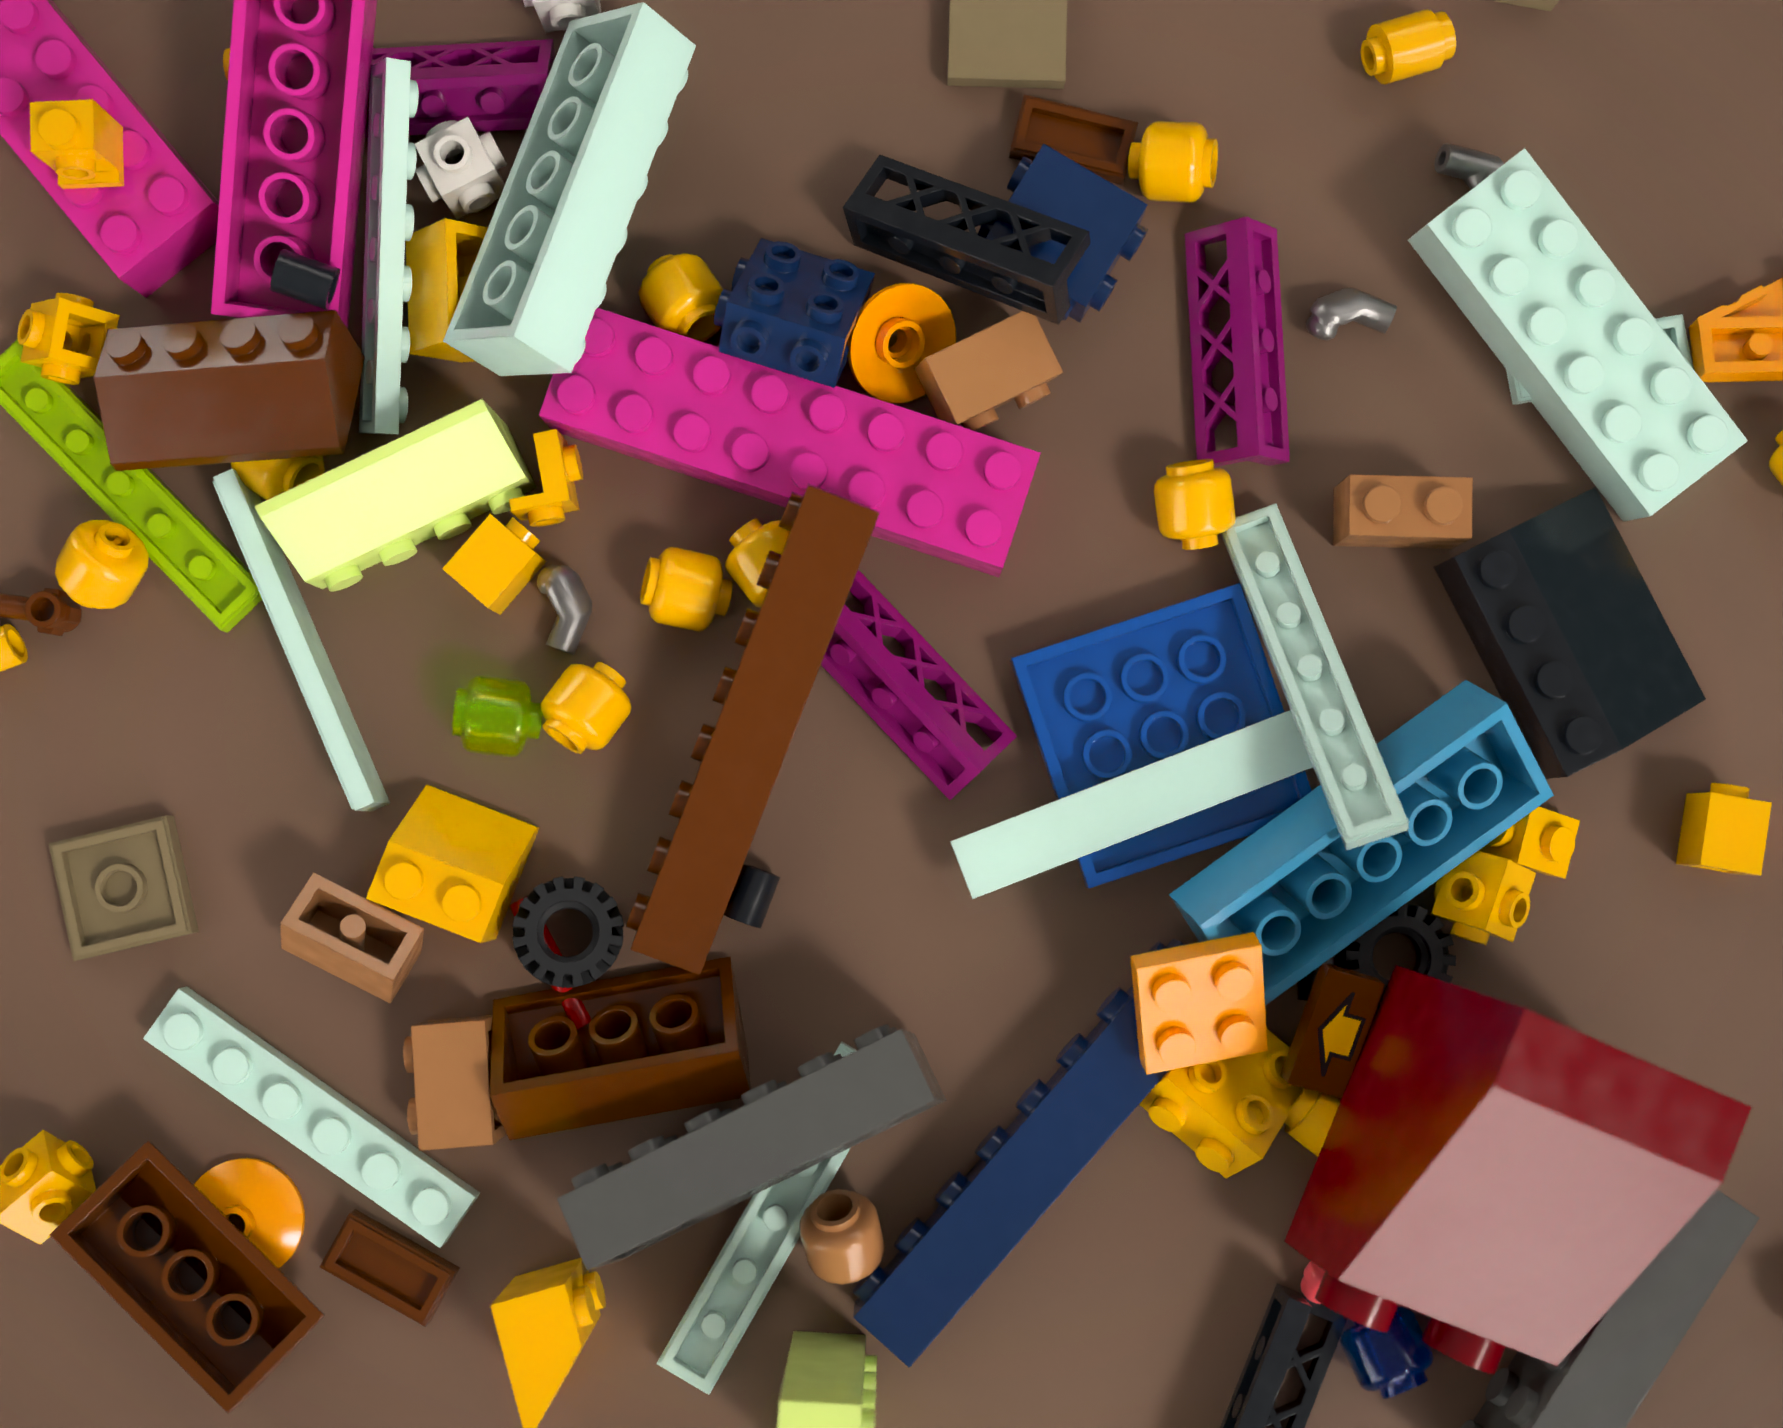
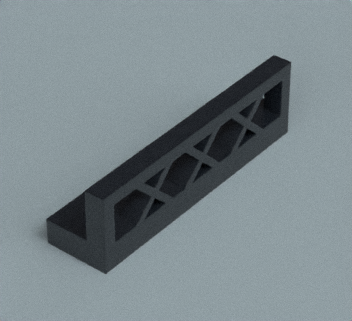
M883 155L878 156L843 206L854 246L1058 325L1070 308L1067 279L1091 244L1090 232L1085 229ZM886 179L908 186L910 191L909 195L889 201L874 197ZM948 201L959 205L961 214L938 221L925 216L923 208ZM999 220L1010 224L1014 232L1007 236L988 240L978 236L975 227ZM1049 240L1066 245L1055 264L1031 256L1028 247Z
M1277 1283L1220 1428H1265L1271 1424L1274 1428H1282L1279 1421L1287 1417L1290 1418L1286 1428H1305L1348 1318L1322 1304L1309 1301L1300 1292ZM1310 1313L1328 1320L1318 1343L1300 1351L1296 1350ZM1312 1359L1306 1374L1302 1363ZM1295 1366L1302 1383L1299 1395L1296 1400L1274 1409L1273 1405L1286 1372L1289 1368Z

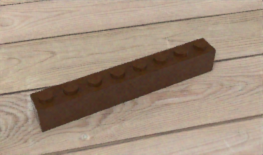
M809 483L804 495L792 491L779 527L790 531L781 554L769 550L756 584L767 589L759 612L747 608L734 642L745 647L737 670L725 666L712 701L722 704L723 707L715 727L703 723L690 758L700 761V767L693 784L681 780L668 815L679 818L672 840L659 837L648 866V872L658 875L650 896L638 892L626 927L636 931L630 950L698 975L701 974L880 513L878 510Z

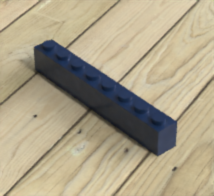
M1172 939L1165 946L1159 941L1148 952L1183 946L1185 944ZM1133 985L1127 992L1118 987L1107 997L1096 1012V1015L1101 1019L1099 1024L1086 1038L1078 1033L1065 1045L1056 1058V1061L1061 1065L1057 1072L1046 1084L1037 1079L1024 1092L1015 1105L1021 1111L1006 1130L997 1125L988 1133L975 1151V1154L981 1159L965 1177L957 1171L946 1181L934 1198L940 1204L939 1207L925 1223L918 1217L915 1218L894 1243V1247L899 1250L897 1255L884 1269L878 1266L869 1276L860 1280L853 1290V1293L858 1297L854 1303L853 1318L908 1368L912 1366L1168 1072L1163 1071L1146 1075L1140 1062Z

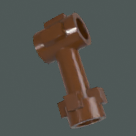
M44 588V591L36 592L30 597L0 593V617L29 621L37 627V632L62 636L63 633L74 630L81 621L82 610L79 604L73 601L65 591Z

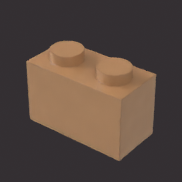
M1024 311L924 358L914 368L938 419L958 426L962 425L964 428L977 431L997 421L999 417L995 409L1012 400H1015L1018 408L1022 409L1051 394L1047 383L1063 373L1037 317Z
M1350 474L1334 487L1333 546L1452 549L1472 539L1473 478Z
M314 872L280 923L281 949L390 1004L422 950L424 928Z
M493 1015L425 1020L411 1026V1036L405 1038L403 1047L405 1069L407 1073H414L415 1097L410 1098L408 1102L407 1121L410 1133L412 1135L418 1134L419 1151L494 1145L505 1136V1129L490 1097Z

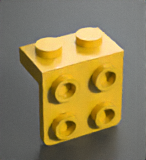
M1267 1028L1268 1051L1169 1070L1139 1104L1148 1112L1150 1119L1158 1127L1172 1132L1195 1152L1197 1159L1205 1167L1220 1173L1226 1179L1263 1159L1289 1116L1286 1112L1299 1097L1303 1087L1288 1084L1280 1076L1290 1047Z

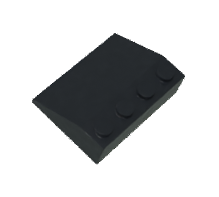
M1596 487L1434 567L1500 697L1507 703L1545 779L1568 777L1603 760L1706 700Z

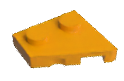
M1783 277L1765 287L1760 285L1744 293L1728 306L1721 305L1699 316L1689 326L1693 367L1703 382L1783 381Z

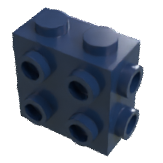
M1043 144L1033 161L1024 157L1018 164L1007 185V189L1013 192L1008 202L1090 232L1091 244L1067 279L1070 308L1062 319L1066 320L1069 316L1080 323L1089 307L1100 312L1112 293L1118 280L1109 274L1120 256L1131 261L1149 229L1143 227L1140 223L1148 204ZM997 220L981 225L977 235L988 240H994L1014 232L1010 224ZM1049 240L1029 246L1028 248L1031 256L1055 264L1066 245Z
M761 238L750 259L740 258L734 273L731 291L723 289L719 297L714 315V325L722 327L718 352L835 388L848 359L849 348L847 344L852 329L854 330L861 307L870 298L875 273L857 268L854 264L845 260H831L799 250L795 245L787 242H773Z

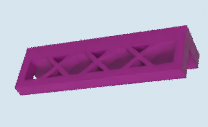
M553 39L373 48L371 66L386 57L411 61L410 80H415L418 84L419 99L414 118H409V135H425L430 129L442 122L449 120L458 122L466 117L470 119L477 132L522 130L528 128L556 54ZM368 99V110H367V121H366V133H365V138H368L369 99Z
M1242 217L1185 233L1197 460L1213 459L1214 467L1245 461L1268 466L1290 462L1277 229L1249 217ZM1226 240L1227 260L1214 277L1206 270L1205 246ZM1222 296L1230 303V319L1221 333L1217 335L1209 328V312L1219 297ZM1225 355L1233 362L1234 377L1221 394L1212 386V371L1221 357ZM1227 413L1236 421L1238 447L1216 451L1215 429Z
M858 570L850 592L864 605V614L852 612L844 604L821 665L936 787L951 800L996 758L1017 735ZM882 635L895 638L904 647L906 658L894 656L883 645ZM924 678L936 681L946 691L947 702L935 699L925 689ZM965 722L977 724L994 743L984 751L967 733Z

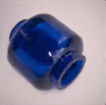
M1402 1306L1398 1307L1388 1332L1377 1331L1353 1321L1354 1325L1342 1333L1340 1338L1342 1349L1362 1389L1370 1392L1379 1391L1382 1398L1387 1399L1428 1381L1425 1371L1432 1365L1434 1356L1430 1346L1422 1340L1424 1333L1411 1309Z

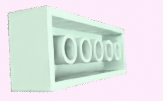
M641 2L569 22L443 342L499 376L572 373L574 365L579 361L585 350L586 333L595 310L602 303L606 295L607 278L616 255L626 242L628 234L626 228L637 200L642 196L647 187V173L657 147L662 143L668 132L667 121L678 93L687 82V68L696 47L694 43L646 3Z
M1525 148L1408 239V242L1506 370L1530 394L1532 404L1623 522L1652 516L1748 441Z

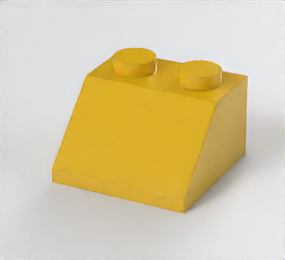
M444 218L414 232L411 240L406 241V266H410L412 271V292L408 301L409 354L456 362H476L446 344L443 340L488 227Z
M426 784L389 839L366 899L479 943L495 940L540 827Z
M582 1258L515 1276L490 1305L523 1428H537L601 1316L599 1309H603L606 1306L601 1278L597 1271L589 1273V1270H586Z

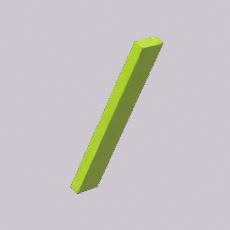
M17 339L0 355V405L114 522L132 530L143 541L149 558L221 631L228 633L262 600L250 570L151 469L116 471L110 464L102 418L68 384L45 379L40 376L41 367L20 362L23 345H20Z

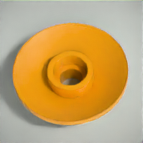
M914 283L894 284L870 297L861 307L854 330L852 329L847 344L849 348V366L860 387L871 396L889 403H905L924 396L926 392L914 368L924 358L956 343L955 322L948 305L931 289ZM897 330V341L892 347L888 348L889 339L894 331Z
M237 1158L218 1164L205 1172L194 1185L227 1218L230 1214H238L243 1218L245 1223L243 1233L278 1268L282 1267L292 1257L303 1235L305 1210L298 1188L283 1170L260 1159Z

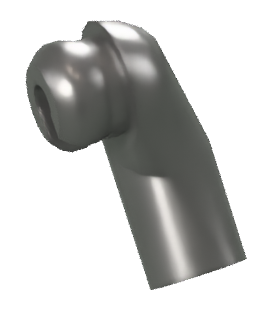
M1447 143L1440 147L1434 163L1437 173L1463 179L1470 189H1473L1504 165L1498 156Z
M1345 288L1318 298L1310 308L1312 315L1307 320L1306 327L1311 335L1322 340L1333 339L1340 325H1345L1352 321L1385 334L1394 318L1397 306L1357 289Z
M549 565L541 570L537 579L540 593L547 594L558 615L546 644L574 655L591 615L592 601L578 573L565 565Z

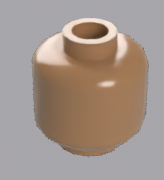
M830 1190L819 1195L804 1210L800 1220V1237L808 1265L818 1278L835 1284L854 1283L869 1276L881 1264L885 1253L884 1237L877 1209L868 1197L854 1191Z

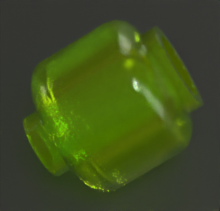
M484 675L474 676L469 681L467 688L457 687L451 735L461 737V744L467 752L517 757L523 751L527 738H539L542 722L541 703L531 702V691L525 681Z

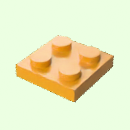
M1254 932L1130 956L1139 1057L1146 1075L1268 1051L1262 946Z

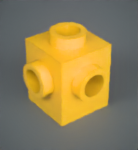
M56 293L54 299L31 303L30 309H27L22 315L18 327V342L20 345H23L20 362L41 367L40 376L45 379L64 384L79 385L80 378L94 376L107 330L117 329L119 315L93 308L94 302L92 300L69 293Z
M1477 851L1437 880L1434 891L1435 903L1431 914L1452 922L1453 926L1450 934L1485 946L1490 935L1513 942L1517 929L1524 924L1530 910L1529 894L1536 873L1509 859Z
M42 1130L23 1147L12 1151L0 1165V1224L39 1245L50 1237L49 1234L96 1190L92 1174L94 1162L87 1150L75 1141L68 1140L64 1142L49 1132Z

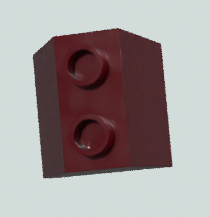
M1395 965L1284 1242L1325 1271L1315 1299L1332 1311L1377 1331L1388 1332L1400 1304L1430 1316L1422 1340L1427 1345L1477 1370L1495 1374L1506 1346L1558 1366L1722 1184L1752 1107L1526 1008Z

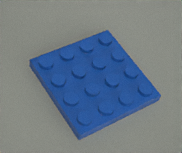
M1240 583L1011 658L1010 660L1057 800L1285 712ZM1302 771L1078 858L1077 861L1086 888H1092L1253 834L1312 791L1306 772Z

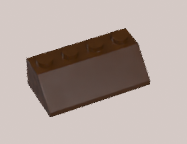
M336 310L108 329L94 374V382L110 464L116 471L344 454L365 357Z
M731 957L705 961L700 975L675 966L593 981L586 985L573 987L567 992L549 989L493 1000L490 1097L509 1141L740 1099L741 1095L751 1090L748 1050ZM568 998L581 1000L592 1019L590 1023L577 1029L574 1022L568 1018L562 1002Z
M147 1141L49 1234L228 1414L238 1408L325 1316L151 1141Z

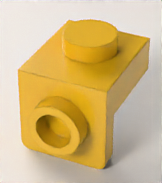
M557 429L533 433L544 493L509 500L511 513L520 520H529V525L532 527L561 523L565 521L564 513L579 510L574 481L583 480V469L576 444L567 445L565 438Z
M1537 807L1478 851L1509 859L1529 870L1544 875L1566 879L1570 859L1575 849V839L1580 820Z

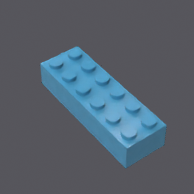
M1464 680L1376 744L1409 822V829L1407 831L1346 850L1322 787L1319 785L1170 893L1169 896L1198 941L1204 942L1254 932L1262 946L1265 1005H1267L1554 796L1506 702L1468 680Z

